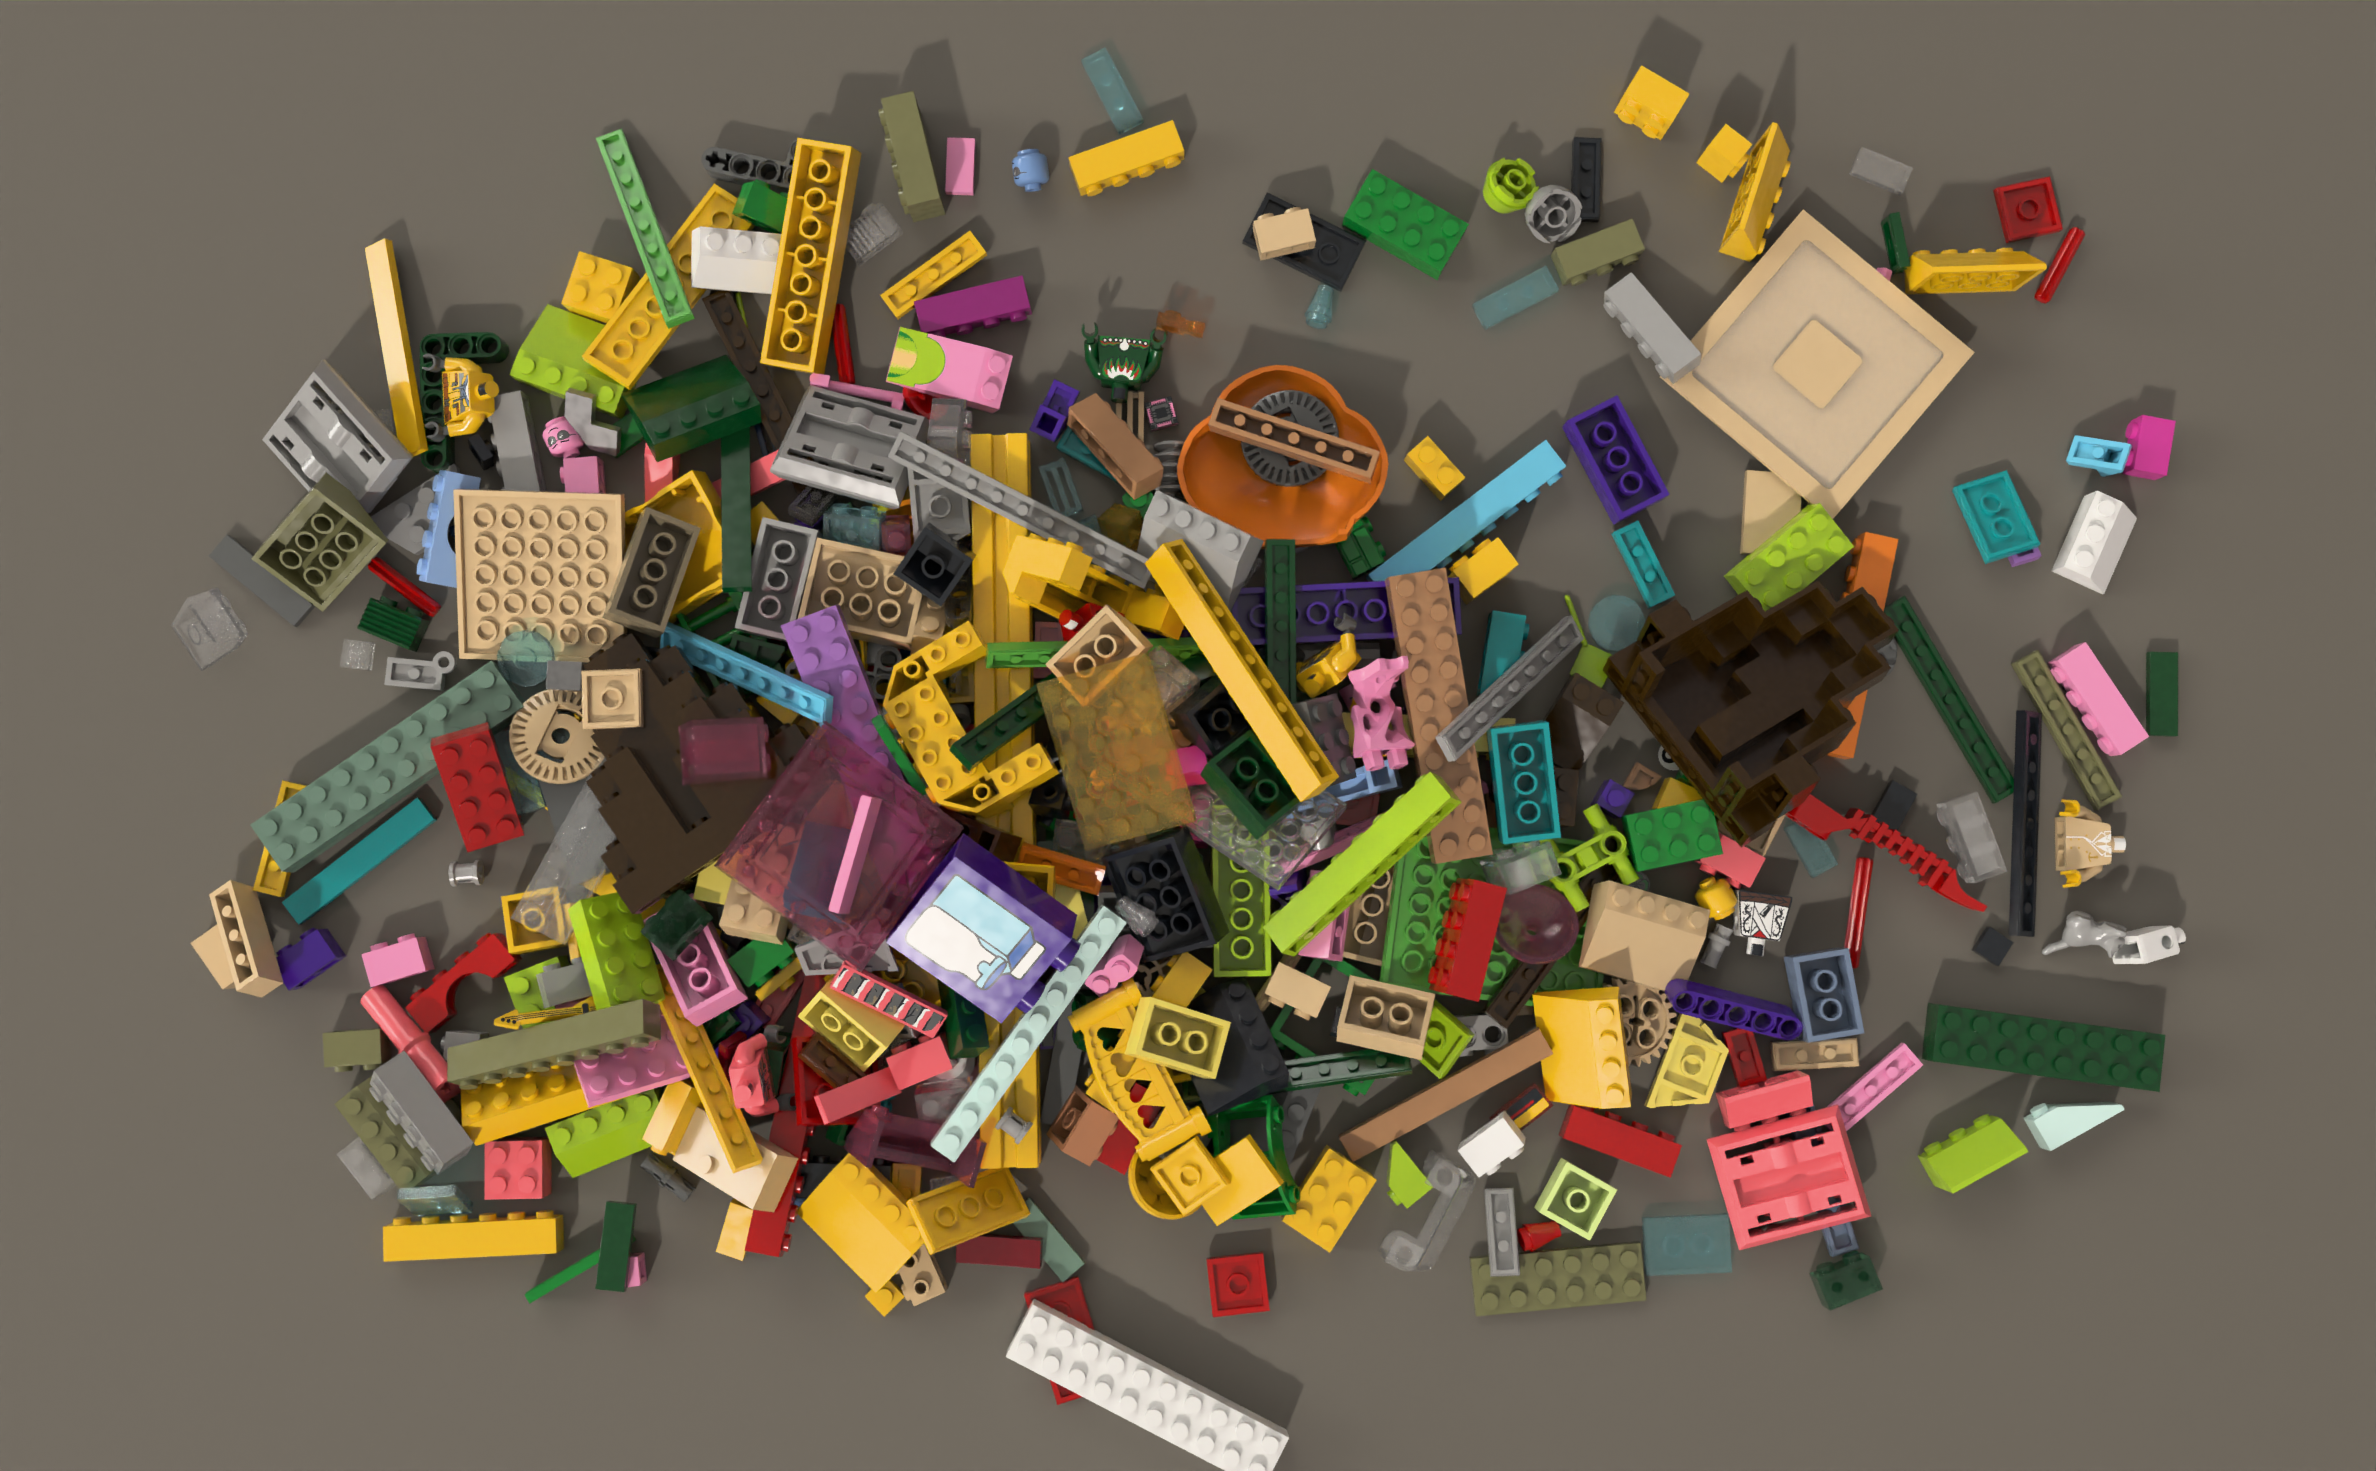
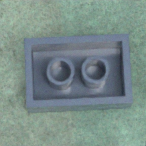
M1837 947L1784 956L1793 1011L1803 1026L1802 1032L1798 1036L1799 1041L1810 1043L1864 1033L1849 948Z

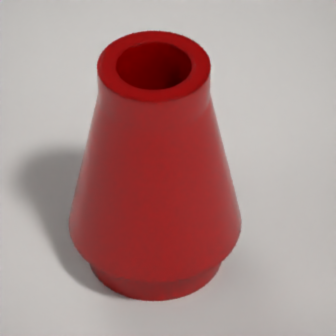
M1556 1221L1522 1224V1228L1517 1229V1239L1523 1251L1530 1250L1533 1252L1553 1239L1561 1237V1230Z

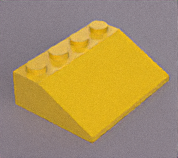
M1772 122L1751 149L1750 157L1747 161L1721 242L1720 253L1751 262L1757 254L1761 255L1764 249L1766 239L1762 237L1765 229L1770 228L1774 218V213L1771 212L1773 203L1777 204L1783 187L1779 186L1781 177H1786L1791 164L1790 161H1787L1790 150L1778 123Z
M1978 248L1969 250L1968 253H1958L1956 249L1941 251L1940 254H1930L1929 250H1920L1914 252L1909 257L1911 266L1904 270L1905 294L2016 291L2045 271L2047 266L2045 262L2024 251H2013V248H2000L1996 252H1986L1985 249Z
M1619 986L1534 992L1532 997L1536 1028L1539 1027L1553 1052L1552 1055L1541 1060L1546 1101L1600 1109L1631 1107L1632 1089Z
M857 1149L850 1151L798 1208L797 1214L875 1293H878L925 1244L906 1204L908 1199Z

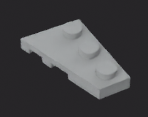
M878 915L797 945L794 948L805 976L836 974L844 960L868 972L882 970L899 971L892 949L886 943L887 937Z

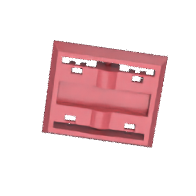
M1838 1104L1780 1119L1775 1122L1761 1124L1746 1130L1706 1139L1739 1250L1871 1217ZM1829 1123L1832 1130L1794 1141L1790 1137L1780 1139V1135ZM1773 1138L1772 1142L1763 1144L1764 1149L1749 1151L1745 1154L1726 1158L1725 1151ZM1817 1138V1141H1823L1819 1145H1811V1139ZM1746 1156L1747 1159H1752L1754 1161L1741 1165L1740 1162L1742 1161V1158ZM1832 1196L1841 1200L1832 1204L1828 1202L1829 1197ZM1853 1202V1204L1838 1207L1836 1212L1826 1210L1817 1214L1803 1217L1804 1215L1810 1214L1815 1211ZM1763 1214L1764 1216H1769L1771 1219L1763 1222H1758L1759 1215ZM1796 1217L1794 1220L1768 1225L1766 1230L1757 1228L1748 1231L1750 1228Z

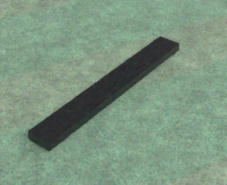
M2016 710L2009 936L2034 937L2042 713L2027 710Z

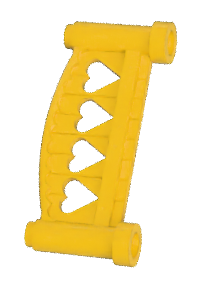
M1131 977L1121 982L1122 986L1071 1012L1072 1015L1067 1018L1075 1032L1081 1030L1083 1033L1086 1051L1096 1081L1112 1110L1128 1130L1137 1137L1139 1144L1134 1147L1141 1161L1144 1162L1160 1156L1198 1134L1202 1137L1212 1132L1199 1106L1189 1111L1187 1110L1165 1066L1136 1058L1126 1076L1121 1077L1117 1075V1066L1111 1063V1056L1115 1053L1125 1054L1136 1015L1135 1007L1138 1006L1142 997ZM1100 1028L1125 1029L1113 1050L1107 1051L1103 1048L1104 1040H1100L1097 1036ZM1128 1079L1151 1081L1142 1099L1137 1103L1130 1100L1131 1092L1126 1091L1124 1088L1125 1081ZM1141 1105L1165 1107L1153 1128H1146L1143 1125L1144 1118L1140 1117L1137 1112Z

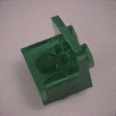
M679 889L667 898L665 905L656 915L651 916L646 921L641 934L674 961L714 917L682 889Z

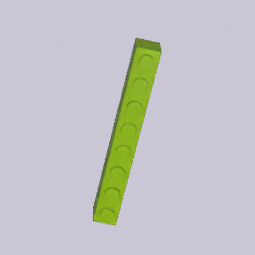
M1431 771L1420 776L1410 791L1396 798L1393 806L1386 813L1378 815L1368 830L1354 837L1351 845L1344 852L1336 854L1331 859V864L1327 868L1312 876L1310 883L1303 890L1294 893L1285 907L1275 911L1269 917V921L1263 928L1281 953L1290 956L1298 954L1462 803L1442 777Z

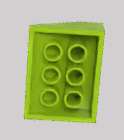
M547 304L520 347L509 375L519 383L565 399V393L569 388L596 395V411L618 419L623 418L627 410L622 393L630 390L582 358L584 352L605 325Z

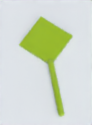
M1565 595L1564 598L1570 614L1584 638L1581 641V649L1569 674L1578 673L1602 688L1607 678L1603 668L1608 657L1612 656V654L1587 643L1569 595Z

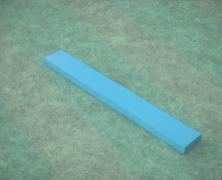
M667 623L665 631L661 635L660 649L667 645L671 647L676 645L683 650L692 665L824 726L832 723V695L673 623Z

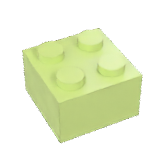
M1561 1158L1534 1208L1557 1223L1591 1240L1617 1189Z

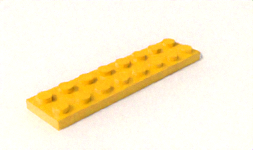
M715 183L667 244L691 309L707 290L691 288L692 231L700 226L752 231L755 225L732 214L738 198ZM647 273L640 279L582 355L584 361L629 390L633 388L680 326L679 324L668 329Z

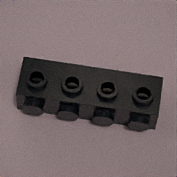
M1100 718L1073 735L1055 719L1046 750L1058 769L1059 774L1032 790L1028 804L1036 815L1068 821L1070 811H1073L1076 806L1078 786L1082 785L1084 781L1086 761L1092 756L1094 736L1100 731Z

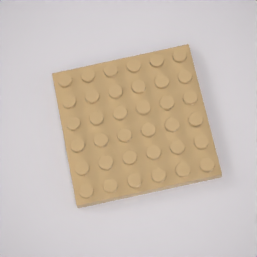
M483 489L453 490L459 659L540 662L552 660L588 663L590 662L589 657L601 649L606 651L614 645L613 641L617 637L627 633V627L603 618L626 554L624 494Z

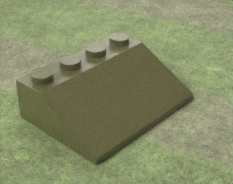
M326 472L265 540L251 559L323 612L379 552L388 539L352 492Z
M371 1076L334 1105L405 1195L419 1188L433 1177L436 1172L434 1170L430 1172L421 1161L423 1154L417 1146L412 1148L403 1136L406 1133L400 1124L395 1125L386 1113L389 1109L384 1102H377L369 1090L372 1087L370 1085ZM451 1098L444 1104L461 1125V1107L454 1098Z

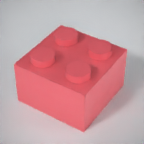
M937 1032L934 1038L922 1035L918 1038L919 1043L915 1045L908 1041L891 1049L892 1054L886 1060L898 1090L953 1069L958 1064L956 1059H950L946 1032L939 1035Z
M508 1137L485 1143L484 1200L542 1199L552 1194V1146L548 1137Z

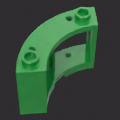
M1272 1095L1257 1098L1208 1117L1207 1122L1212 1132L1207 1135L1208 1138H1213L1214 1155L1212 1157L1214 1158L1231 1147V1120L1266 1116L1269 1151H1263V1153L1284 1181L1281 1186L1232 1216L1233 1220L1296 1214L1297 1203L1300 1201V1189L1292 1178L1285 1156L1282 1123L1285 1118L1284 1109Z

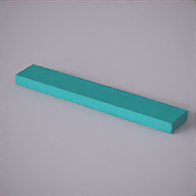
M417 797L286 898L282 904L298 925L305 923L437 821L436 817L423 800Z

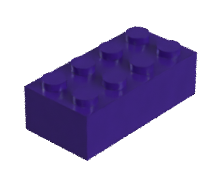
M1618 395L1567 420L1562 426L1613 525L1662 501L1670 495Z

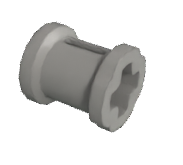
M475 860L474 863L459 864L457 861L451 862L448 870L451 886H458L460 883L482 885L485 876L483 862L481 860Z
M1009 1107L994 1128L997 1130L1002 1129L1015 1139L1014 1142L1016 1144H1019L1033 1123L1024 1121L1013 1113L1012 1107Z

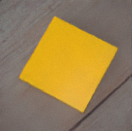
M1197 1135L1150 1168L1183 1216L1225 1189L1231 1183Z

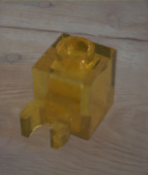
M1114 503L1097 518L1102 535L1127 548L1138 550V540L1140 539L1143 526L1140 511Z

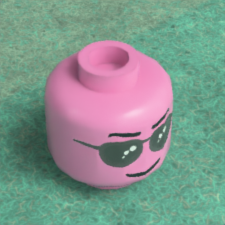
M564 416L555 418L545 424L546 429L543 431L542 436L552 456L575 458L580 455L579 450L584 446L585 442Z

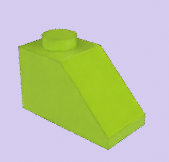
M1391 1141L1386 1180L1391 1190L1387 1194L1397 1206L1403 1203L1408 1209L1431 1190L1433 1186L1397 1141Z

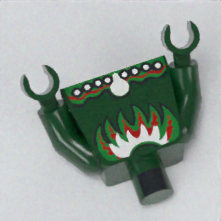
M1094 322L1095 331L1089 334L1085 332V325L1083 323L1081 332L1086 338L1084 341L1085 362L1093 377L1101 380V387L1112 388V402L1119 404L1127 403L1128 390H1140L1142 384L1148 383L1159 370L1164 350L1162 344L1168 338L1167 330H1165L1164 339L1158 340L1155 337L1156 328H1154L1150 334V340L1098 335L1097 341L1095 337L1098 334V325Z

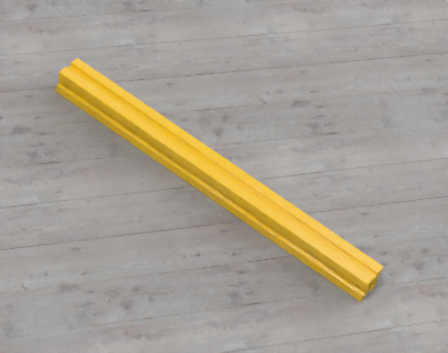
M970 434L971 467L1032 498L1031 443L1028 440V434ZM971 500L972 552L976 554L972 561L973 626L979 632L986 646L987 643L1034 642L1033 607L1016 599L1009 592L1002 574L1016 536L1029 537L1032 531ZM986 655L974 661V728L1035 685L1033 678L1034 667L986 668ZM1035 723L983 761L985 767L991 772L1034 746ZM1032 790L1012 801L1014 807L987 819L976 816V820L1022 838L1014 859L1016 863L1018 862L1023 842L1037 846V815L1028 804ZM1017 1007L1012 1010L1002 1024L984 1012L990 1047L979 1055V1074L1024 1013ZM1040 1044L980 1126V1169L1004 1167L1038 1168L1039 1163L1042 1162ZM1009 1107H1012L1013 1113L1024 1121L1033 1123L1019 1144H1016L1014 1142L1015 1139L1002 1129L997 1130L994 1128Z

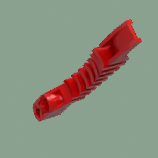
M1810 794L1804 803L1785 814L1798 825L1824 841L1834 831L1850 829L1852 831L1849 836L1853 839L1860 838L1867 843L1873 841L1881 849L1884 847L1888 848V853L1892 856L1897 854L1901 856L1899 861L1902 864H1911L1909 872L1913 875L1917 873L1922 875L1917 882L1922 887L1928 885L1931 887L1930 889L1950 901L1975 911L1984 912L1987 908L1986 905L1970 897L1962 890L1957 881L1956 870L1948 866V861L1936 858L1937 855L1932 851H1926L1922 845L1912 843L1913 840L1909 837L1900 836L1901 833L1899 831L1889 829V825L1876 821V817L1864 814L1865 812L1859 808H1850L1843 817Z

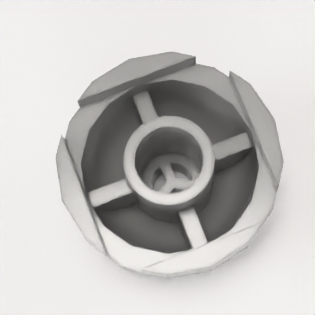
M1561 185L1542 187L1533 194L1532 199L1526 204L1524 212L1526 224L1532 234L1544 243L1556 240L1559 242L1565 241L1575 233L1581 223L1582 205L1573 192Z

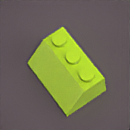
M1985 1114L1976 1118L1973 1121L1974 1125L1969 1128H1959L1948 1135L1949 1139L1942 1143L1934 1142L1924 1148L1925 1152L1918 1155V1158L1933 1185L1954 1194L2026 1154L2028 1150L2001 1118Z

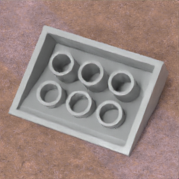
M1156 490L1144 516L1137 553L1150 558L1163 543L1183 539L1231 612L1264 541L1169 494ZM1151 574L1149 580L1158 584Z

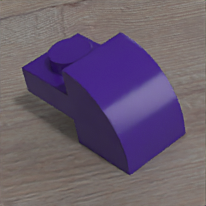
M1054 379L1029 430L1056 442L1067 425L1069 407L1076 403L1081 391Z

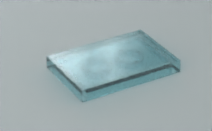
M1727 1213L1642 1217L1644 1269L1646 1276L1732 1272L1729 1215Z

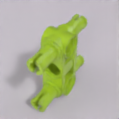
M1598 803L1583 811L1595 832L1594 838L1566 853L1560 852L1554 839L1535 841L1545 858L1543 862L1547 878L1555 885L1557 890L1563 891L1574 913L1590 906L1577 883L1579 878L1607 863L1609 865L1612 864L1623 885H1629L1640 879L1627 857L1629 850L1626 846L1627 842L1624 835L1618 832L1613 824L1610 826ZM1609 837L1616 841L1617 849L1615 852L1607 850L1605 846L1606 838ZM1557 864H1562L1567 868L1568 875L1565 879H1561L1556 875L1555 867Z

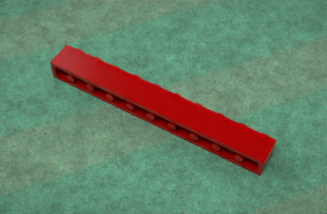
M808 975L804 977L779 1095L795 1093L792 1039L795 1037H812L816 1033L798 1015L826 984L823 979L826 975ZM795 1096L790 1099L791 1106H796ZM779 1110L774 1113L769 1141L799 1159L775 1212L753 1210L744 1251L783 1257L784 1251L788 1252L790 1249L792 1235L788 1234L790 1222L795 1223L798 1213V1205H794L796 1194H801L804 1185V1176H801L802 1165L808 1164L811 1148L807 1147L809 1136H814L816 1125L797 1126L796 1110Z

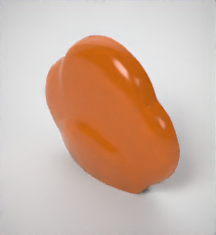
M1272 365L1258 368L1237 378L1223 390L1219 396L1220 399L1251 409L1259 400L1274 392L1296 390L1308 393L1322 401L1335 418L1339 438L1380 451V458L1371 484L1330 470H1326L1319 478L1301 486L1284 487L1271 484L1259 477L1250 468L1243 455L1241 441L1210 431L1208 426L1211 418L1210 415L1191 430L1178 459L1177 476L1186 502L1263 541L1266 539H1295V548L1347 540L1354 524L1368 513L1377 502L1387 478L1388 456L1375 428L1365 417L1346 407L1341 395L1329 382L1310 371L1288 365ZM1291 413L1281 414V415H1278V416H1276V417H1277V418H1283V417H1287V416L1290 417V416H1291ZM1297 460L1289 462L1288 464L1289 466L1296 465L1302 461ZM1265 541L1260 549H1265Z

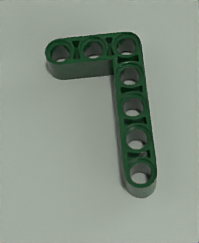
M491 332L429 334L423 337L420 342V405L426 436L433 435L434 430L425 428L428 422H435L442 427L447 425H444L442 376L438 382L433 383V376L437 372L427 371L422 368L431 367L433 359L424 358L423 355L432 354L434 346L441 344V351L435 356H439L442 360L449 357L469 359L476 364L500 363L508 357L509 347L499 336ZM497 342V349L493 353H488L489 345ZM469 343V350L465 354H460L462 345ZM437 399H442L441 407L433 410V403ZM446 435L441 442H435L426 437L428 451L421 453V461L425 467L438 474L440 470H447L449 466L455 464V436L450 437ZM442 453V462L434 466L435 456Z

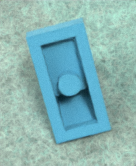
M2075 435L2066 462L2073 466L2096 469L2103 477L2121 473L2124 471L2132 445Z

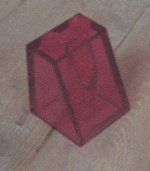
M763 717L691 720L679 726L683 785L754 780L767 777V772L771 769L770 755L766 754L765 742H768L769 731L767 724H764Z

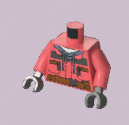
M767 1025L764 1035L759 1033L740 1043L730 1064L729 1076L735 1107L738 1109L744 1108L753 1117L769 1115L779 1110H796V1106L790 1105V1099L795 1096V1093L780 1094L777 1099L775 1098L776 1095L766 1047L767 1042L781 1044L786 1040V1036L778 1035V1032L784 1026Z

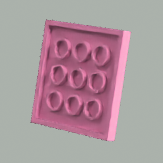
M592 996L555 1005V1009L574 1007L577 1003ZM661 1009V1040L649 1042V1046L643 1048H624V1052L619 1054L604 1053L600 1054L598 1059H579L574 1061V1067L588 1108L691 1078Z

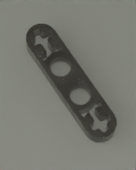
M963 539L957 541L972 551L971 541ZM972 562L966 570L968 574L961 577L945 600L946 624L952 629L967 621L971 623ZM957 591H964L967 593L963 597L953 596V594ZM956 608H961L960 616L956 617Z

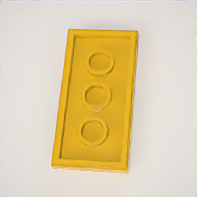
M1009 1167L982 1171L910 1198L906 1202L930 1255L1024 1219L1031 1214Z

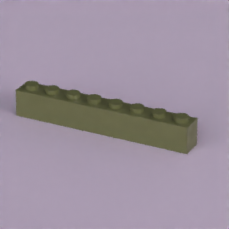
M640 999L448 1048L447 1082L457 1084L460 1089L464 1090L476 1089L478 1084H496L506 1077L521 1078L526 1076V1072L530 1071L545 1072L549 1071L551 1066H570L574 1064L575 1060L579 1059L594 1060L598 1059L600 1054H619L624 1052V1048L647 1047L649 1042L661 1040L660 1005Z

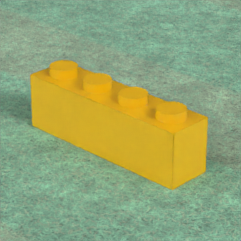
M1171 120L1068 158L1080 195L1095 196L1101 193L1103 188L1111 185L1120 187L1136 176L1140 178L1148 177L1156 169L1164 166L1169 169L1179 165L1181 160H1184V148L1174 121Z

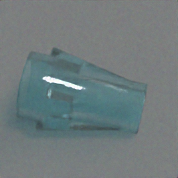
M1326 285L1318 286L1305 312L1307 325L1316 329H1325L1331 323L1333 288Z

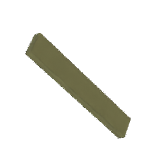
M2035 650L2011 663L2037 711L2042 713V720L2093 809L2099 810L2121 798L2120 791L2039 650Z

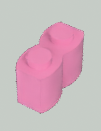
M1130 934L1119 937L1088 976L1085 985L1099 997L1115 990L1118 982L1126 981L1136 973L1144 946Z

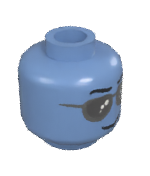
M1027 149L1017 152L1018 156L1012 160L1015 184L1019 187H1025V192L1042 190L1041 185L1047 183L1050 178L1047 157L1039 153V149Z

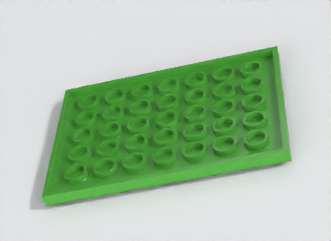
M1489 827L1493 855L1434 864L1431 863L1427 835L1421 839L1394 866L1380 982L1429 993L1449 995L1430 990L1428 975L1430 969L1433 966L1435 967L1437 959L1435 947L1437 941L1440 938L1442 939L1444 931L1442 919L1444 913L1447 910L1449 911L1451 903L1449 891L1451 885L1454 882L1456 883L1457 878L1475 879L1507 888L1480 996L1481 1000L1490 1001L1566 898L1563 891L1557 890L1555 885L1547 878L1543 862L1545 858L1536 842L1502 844L1498 840L1497 828ZM1553 838L1560 852L1563 851L1564 853L1587 842L1567 838ZM1557 864L1555 867L1556 875L1561 879H1565L1568 875L1567 868L1562 864ZM1587 921L1535 992L1602 988L1604 974L1579 967ZM1532 996L1525 1005L1534 1006Z

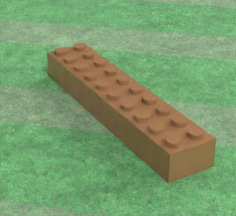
M1446 568L1388 577L1385 579L1397 658L1408 656L1409 661L1408 669L1402 672L1400 676L1410 737L1415 743L1412 749L1417 779L1431 771L1442 777L1462 802L1427 834L1431 863L1439 864L1493 855L1475 743L1456 761L1448 762L1435 738L1468 707Z

